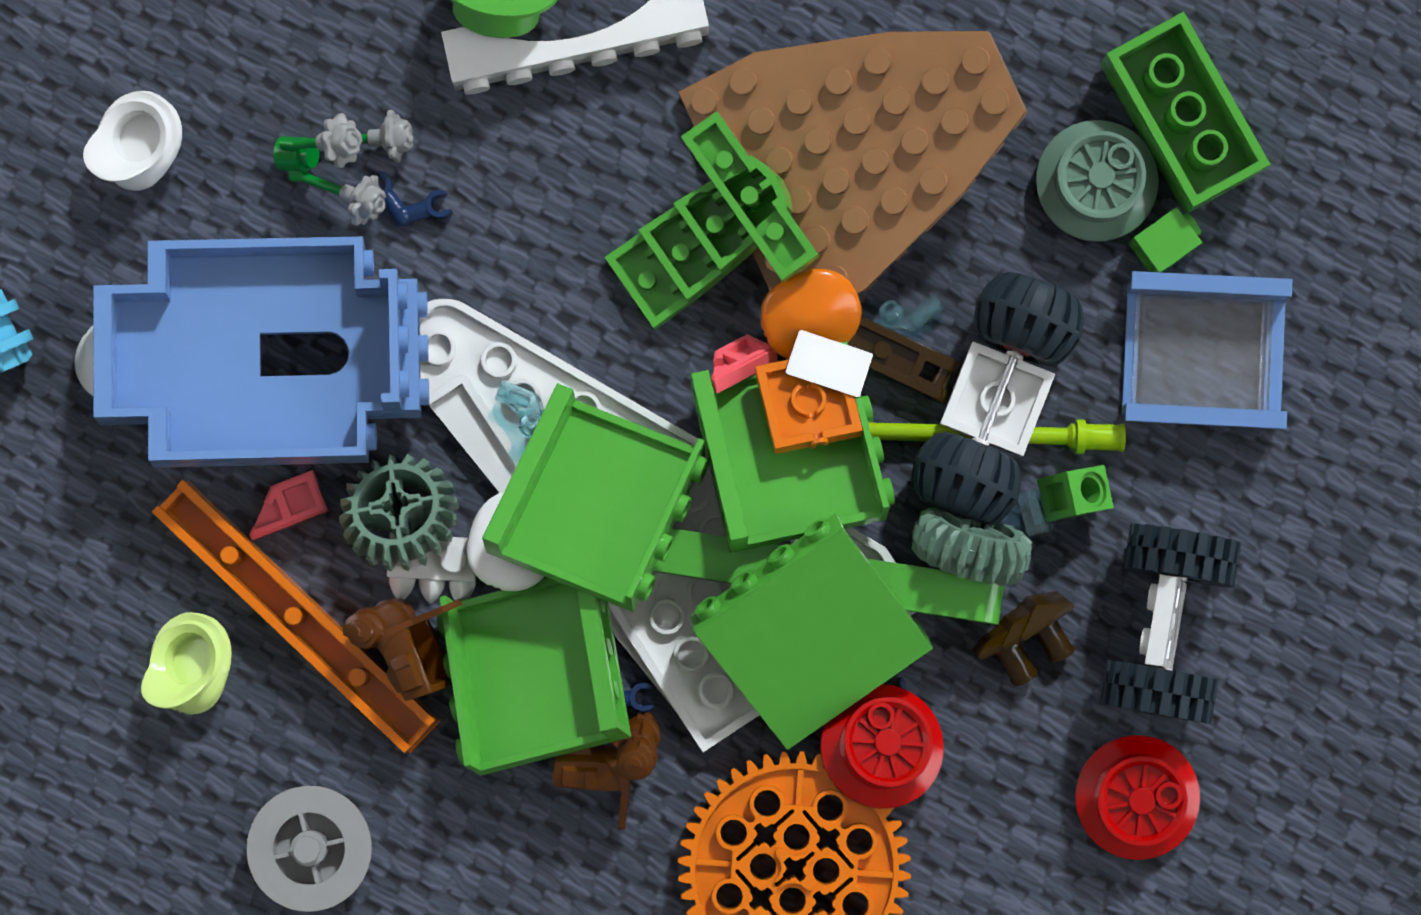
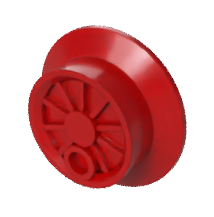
M882 684L824 724L820 749L824 768L832 783L841 793L852 801L866 807L889 809L906 805L928 790L940 771L944 744L940 725L924 701L906 689Z
M1131 735L1120 737L1104 744L1089 757L1078 777L1075 803L1078 817L1084 830L1098 846L1121 858L1144 860L1166 854L1187 837L1195 824L1199 812L1200 790L1192 766L1176 748L1154 737Z

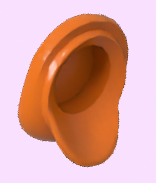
M828 269L804 270L796 273L785 282H779L767 293L761 305V327L771 348L789 359L799 330L839 343L846 341L848 343L860 325L862 315L860 300L851 282L843 275Z

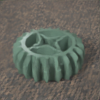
M408 453L402 463H398L395 456L389 454L387 465L382 467L379 462L372 460L371 467L373 471L367 474L364 471L358 470L357 477L360 483H346V491L350 497L340 499V507L345 513L339 516V523L342 528L346 529L343 536L347 544L353 545L352 549L358 557L366 556L369 565L375 567L382 561L384 568L390 572L397 562H400L402 568L409 572L411 560L418 559L421 565L426 566L427 557L425 554L431 551L433 554L441 556L442 549L438 542H452L453 535L448 528L458 526V517L453 512L459 510V503L457 498L452 496L455 492L452 483L445 480V475L438 467L432 469L430 462L425 458L415 464L413 456H410ZM403 487H414L426 492L430 496L421 497L420 494H408L404 492ZM382 494H384L383 497H381L379 500L376 501V499H377L378 497H380ZM399 500H400V502H401V504H402L403 507L401 508V511H400V512H401V515H399V523H400V524L398 525V523H397V521H396L395 518H396L397 515H398V510H400V509H399ZM424 524L419 530L414 532L419 525ZM377 528L378 531H391L394 533L395 539L378 537L367 529Z
M931 507L921 511L919 520L916 521L912 533L911 549L920 560L926 561L929 566L941 569L942 572L954 574L957 578L970 579L972 582L979 581L987 585L995 583L1000 586L1016 584L1023 579L1024 573L1028 570L1031 561L1032 542L1022 531L1016 530L1013 525L1004 524L1001 521L996 525H983L977 521L962 518L937 507Z

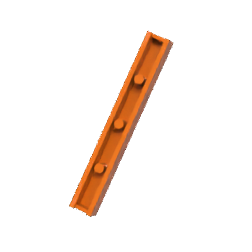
M182 480L177 485L178 488L160 506H157L152 513L404 753H411L441 721L417 698L405 701L401 693H397L386 674L388 670L365 648L353 645L348 637L343 635V627L191 482Z

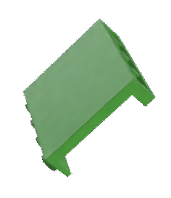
M709 370L691 373L692 397L702 439L705 443L706 455L710 459L709 468L730 553L800 539L813 522L821 518L828 519L835 513L840 518L844 529L887 520L889 505L895 503L894 491L890 478L882 479L879 463L884 462V454L880 438L878 436H871L868 422L873 421V411L868 395L861 396L860 394V397L854 396L863 429L861 437L832 442L828 446H824V444L818 445L814 449L808 447L775 454L755 374L716 394L713 391Z
M557 383L482 536L486 553L634 612L639 600L647 601L652 592L656 577L651 574L657 561L664 562L670 553L674 537L670 533L675 522L679 521L682 523L687 516L692 502V498L688 494L693 483L700 484L705 477L710 459L706 458L704 440L698 438L695 446L689 445L575 400L572 388Z
M836 513L828 519L821 518L813 522L806 529L803 537L791 545L784 544L775 549L769 555L766 563L754 571L747 570L734 579L728 590L718 597L710 596L703 600L696 607L694 614L690 616L696 636L787 750L933 649L925 630L916 618L912 619L846 532Z
M544 578L526 590H500L461 601L463 605L437 615L438 628L446 640L448 653L443 656L444 669L448 678L452 681L454 694L449 699V705L454 720L458 722L460 738L456 740V752L459 761L464 767L482 776L631 738L611 614L607 601L550 578ZM446 595L439 597L440 606L453 602Z

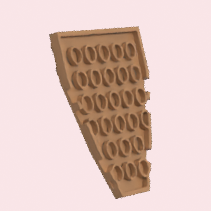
M988 31L884 32L754 52L679 91L694 127L718 111L746 153L769 166L783 179L791 195L793 209L791 216L819 255L818 259L801 271L816 268L835 271L851 282L857 295L869 290L878 281L877 278L894 261H898L924 232L930 230L969 191L977 180L975 178L991 157H995L1011 131L1015 130L1028 114L997 45ZM757 248L753 255L769 290H771L782 280L761 250Z

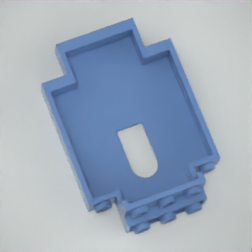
M363 236L148 241V284L93 285V418L99 425L148 424V461L154 468L369 463V450H377L376 423L368 424V419L421 418V405H429L430 403L429 378L421 379L420 362L429 361L428 335H420V318H428L427 292H419L417 279H399L397 269H379V279L366 280V276H374L373 250L365 249ZM327 333L340 337L348 346L349 357L347 363L337 373L331 375L261 376V335Z

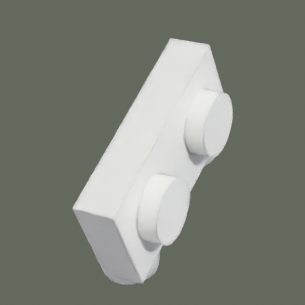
M390 533V539H395L394 533ZM453 537L452 542L439 541L438 543L442 549L441 556L429 551L425 554L427 557L426 566L421 565L418 559L411 560L409 572L402 568L400 562H397L391 572L387 570V577H389V584L394 596L406 599L411 593L416 579H419L421 593L429 604H432L441 595L446 581L449 582V589L454 600L461 599L463 601L469 599L475 588L476 575L472 571L467 559L468 538Z

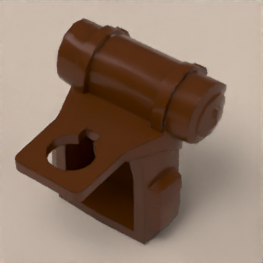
M402 598L385 599L374 607L359 609L346 619L343 635L348 637L350 642L359 648L377 647L381 655L385 657L389 668L386 674L397 693H401L405 701L444 689L452 683L444 669L443 656L445 653L429 618L463 604L461 599L416 616L414 609L408 601Z
M645 712L643 715L637 714L629 719L631 738L554 757L552 787L621 791L618 829L625 830L628 816L630 780L645 779L652 773L658 759L657 748L661 740L659 723L648 712Z

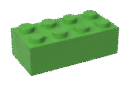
M1184 11L1108 52L1100 63L1101 68L1142 140L1150 149L1157 167L1184 213H1190L1254 178L1271 165Z

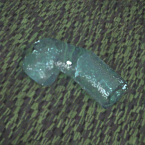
M931 294L915 308L897 305V302L893 300L886 301L879 309L880 322L884 327L898 333L914 335L946 310L936 296Z
M503 380L498 388L495 400L516 409L520 423L519 431L522 436L530 439L544 411L542 399L536 393Z

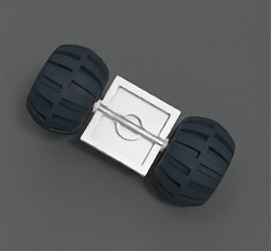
M1003 272L986 284L978 296L974 314L977 335L985 343L1006 354L974 341L971 343L939 424L972 439L948 432L935 434L923 444L915 456L911 475L913 492L919 500L932 507L948 511L962 518L977 521L983 525H996L1009 515L1017 503L1021 486L1018 463L1012 457L989 445L1019 457L1024 456L1055 377V373L1022 360L1045 366H1055L1062 363L1073 353L1079 344L1084 326L1083 307L1074 295L1043 280L1015 272Z

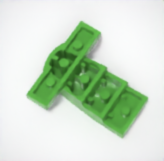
M718 111L681 136L711 181L674 202L675 206L640 228L638 235L605 256L611 268L655 330L700 298L757 248L761 250L782 282H785L819 258L818 253L791 216L793 213L791 195L783 179L769 166L746 153Z

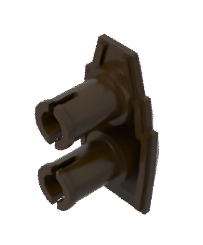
M1058 591L1026 596L1017 608L1006 614L1000 620L999 625H996L994 629L985 634L971 650L980 660H984L992 655L997 656L1009 675L1012 685H1024L1031 681L1038 672L1030 662L1020 642L1036 635L1051 663H1057L1068 658L1075 648L1068 640L1058 620L1072 611L1074 605Z

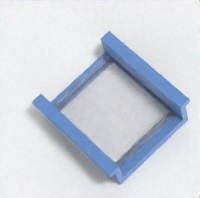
M1132 271L1131 282L1127 286L1121 412V416H1125V421L1285 430L1287 428V411H1281L1285 302L1292 297L1293 279Z

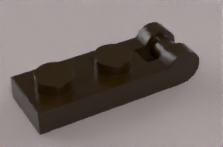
M861 316L860 325L855 335L848 342V346L873 354L868 370L939 404L945 403L949 394L946 388L952 376L957 377L962 366L957 360ZM925 363L936 368L931 381L919 377Z

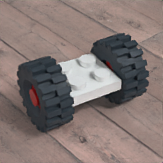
M1130 524L1123 569L1159 577V583H1152L1149 589L1147 610L1152 611L1153 618L1151 629L1144 628L1142 631L1139 653L1146 656L1145 664L1152 667L1107 660L1100 699L1101 705L1211 724L1218 680L1172 671L1187 587L1185 582L1233 588L1235 586L1241 542L1185 529H1174L1149 524Z

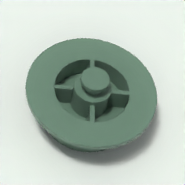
M1084 121L1061 131L1045 148L1036 172L1038 198L1048 218L1066 234L1085 241H1110L1133 231L1150 213L1158 192L1159 178L1157 165L1148 146L1130 129L1110 121Z

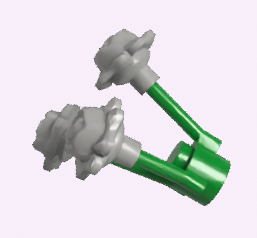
M388 110L380 129H370L367 134H361L356 129L353 120H347L344 113H339L334 119L324 120L325 131L318 134L316 138L281 136L277 139L273 153L276 167L282 171H289L290 181L305 182L339 195L341 201L349 203L348 212L351 214L352 225L358 226L359 224L365 225L369 219H377L378 214L382 213L385 209L384 199L386 195L378 185V177L375 175L371 177L364 176L361 183L353 187L348 184L340 186L308 174L307 171L310 168H315L318 164L319 150L324 151L325 159L333 161L337 168L344 167L348 162H355L357 153L360 151V144L366 143L370 147L382 146L390 159H393L395 163H400L403 152L409 151L413 146V130L408 120L401 119L393 110Z

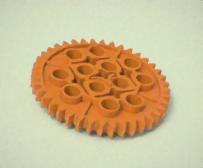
M781 751L779 764L775 765L769 755L764 754L763 768L760 769L751 760H747L748 774L743 776L737 769L732 768L731 775L734 781L732 784H728L720 778L716 780L721 793L717 796L706 791L704 796L710 804L709 808L695 806L693 809L698 817L701 818V822L686 823L685 827L695 834L694 838L681 839L680 843L686 849L691 850V854L678 857V863L690 867V871L678 875V881L691 884V888L681 893V898L684 900H695V904L687 910V915H774L768 907L765 908L761 904L755 907L750 905L753 899L751 888L736 872V869L746 877L753 887H757L761 891L767 887L771 889L772 892L768 898L772 909L778 915H808L816 904L813 896L816 892L820 891L824 895L830 891L833 893L850 877L851 879L834 893L835 896L831 899L834 908L830 912L821 908L817 912L813 911L810 915H849L843 910L842 903L846 895L851 892L862 893L867 898L866 909L859 915L903 914V909L894 900L895 898L908 897V891L898 886V881L911 879V874L899 869V865L910 861L911 857L908 854L897 851V848L902 847L908 842L906 837L893 835V832L902 825L901 820L887 821L886 817L894 808L878 809L866 807L852 801L841 793L830 780L823 767L822 757L819 753L813 759L812 764H807L804 751H799L795 763H790L786 751ZM765 790L775 792L780 799L779 808L770 815L761 814L754 807L755 797L758 793ZM825 795H835L842 802L840 814L834 819L822 818L817 812L818 801ZM793 809V812L776 826V830L773 832L775 839L773 844L769 845L765 841L760 844L756 843L739 859L736 858L754 842L753 839L757 836L754 827L757 824L761 823L764 827L770 824L774 825ZM804 810L809 813L821 828L824 827L827 831L835 828L839 831L835 837L838 843L837 846L849 859L852 866H848L835 849H831L827 845L821 849L817 847L816 844L820 840L817 833L818 830L802 813ZM729 820H738L746 827V837L738 844L727 843L721 836V828ZM793 824L803 825L809 832L808 841L801 848H791L784 842V832ZM858 828L867 830L871 835L870 846L867 850L860 853L852 852L848 849L846 842L849 833ZM813 851L802 865L804 875L798 879L797 876L790 875L788 878L784 877L778 884H775L783 877V873L787 869L784 863L787 858L790 857L792 860L798 861L800 858L804 859ZM764 853L770 855L775 860L776 867L770 876L761 878L752 873L750 863L756 855ZM822 858H830L838 865L837 875L829 882L819 881L813 875L815 863ZM727 883L737 885L742 891L741 901L733 907L723 906L719 903L716 896L720 886ZM794 887L803 892L805 901L800 909L788 911L780 905L779 898L784 890Z

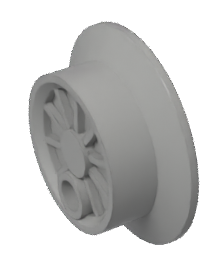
M320 786L295 787L273 797L256 815L247 839L248 865L259 888L276 903L297 911L325 910L347 899L362 883L371 861V835L360 810L342 794Z

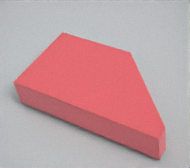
M748 334L716 350L713 360L714 371L711 374L714 393L717 394L755 374V366L778 362L777 352L769 344Z
M308 471L270 487L259 517L249 534L252 541L329 512L314 471Z

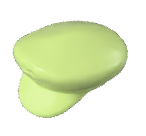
M186 612L169 620L157 634L151 648L149 667L141 684V693L144 699L155 707L178 710L180 713L184 712L188 715L203 713L212 708L223 692L231 665V644L224 627L213 617L200 613Z

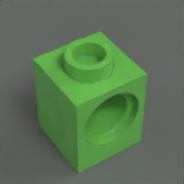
M1176 207L1136 235L1128 244L1148 272H1164L1203 242L1198 237L1201 234V230L1193 217L1187 212L1182 215Z
M1105 465L1067 471L1037 479L1046 522L1083 516L1114 508Z

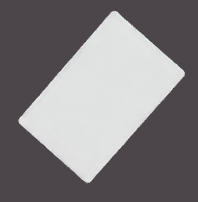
M799 330L787 365L786 374L860 397L873 354Z

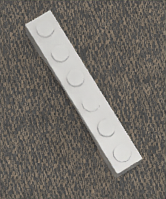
M649 0L636 12L618 23L591 34L564 40L526 41L511 38H495L477 34L465 27L443 31L441 34L455 90L464 89L465 94H477L489 90V83L506 80L508 85H518L531 81L533 79L532 74L549 70L551 76H557L574 71L575 64L591 61L592 66H604L618 60L617 55L634 52L635 57L653 55L660 51L659 46L676 42L679 48L694 46L702 42V36L709 35V24L703 0Z

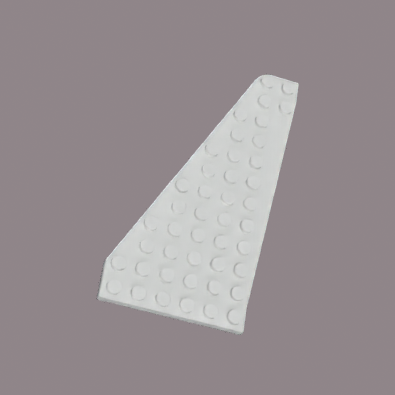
M453 299L429 301L428 318H420V335H428L429 361L420 362L421 379L429 378V406L499 493L505 491L557 383L572 388L575 400L689 445L695 446L698 438L460 301ZM708 466L700 484L694 482L688 494L692 498V502L686 518L682 523L676 521L673 528L726 537ZM852 527L845 529L867 559L896 563L885 546ZM798 539L790 540V541H785V542H781V543H776V544H777V545H784V544H789V545H791V544H793L795 541H797ZM652 572L651 575L656 577L652 592L647 601L639 600L634 612L609 603L613 632L615 637L677 712L702 752H704L759 716L747 698L696 636L690 618L694 614L696 607L703 600L710 596L718 597L728 590L731 584ZM907 611V612L909 613V615H912V614L915 613V612Z

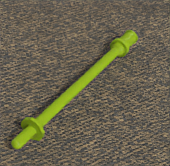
M1076 419L1075 423H1071L1067 428L1035 427L1028 444L1067 445L1070 449L1074 450L1075 454H1084L1085 450L1124 452L1126 428L1125 424H1086L1085 419ZM868 422L871 436H878L880 440L928 441L935 434L942 432L972 439L939 424Z

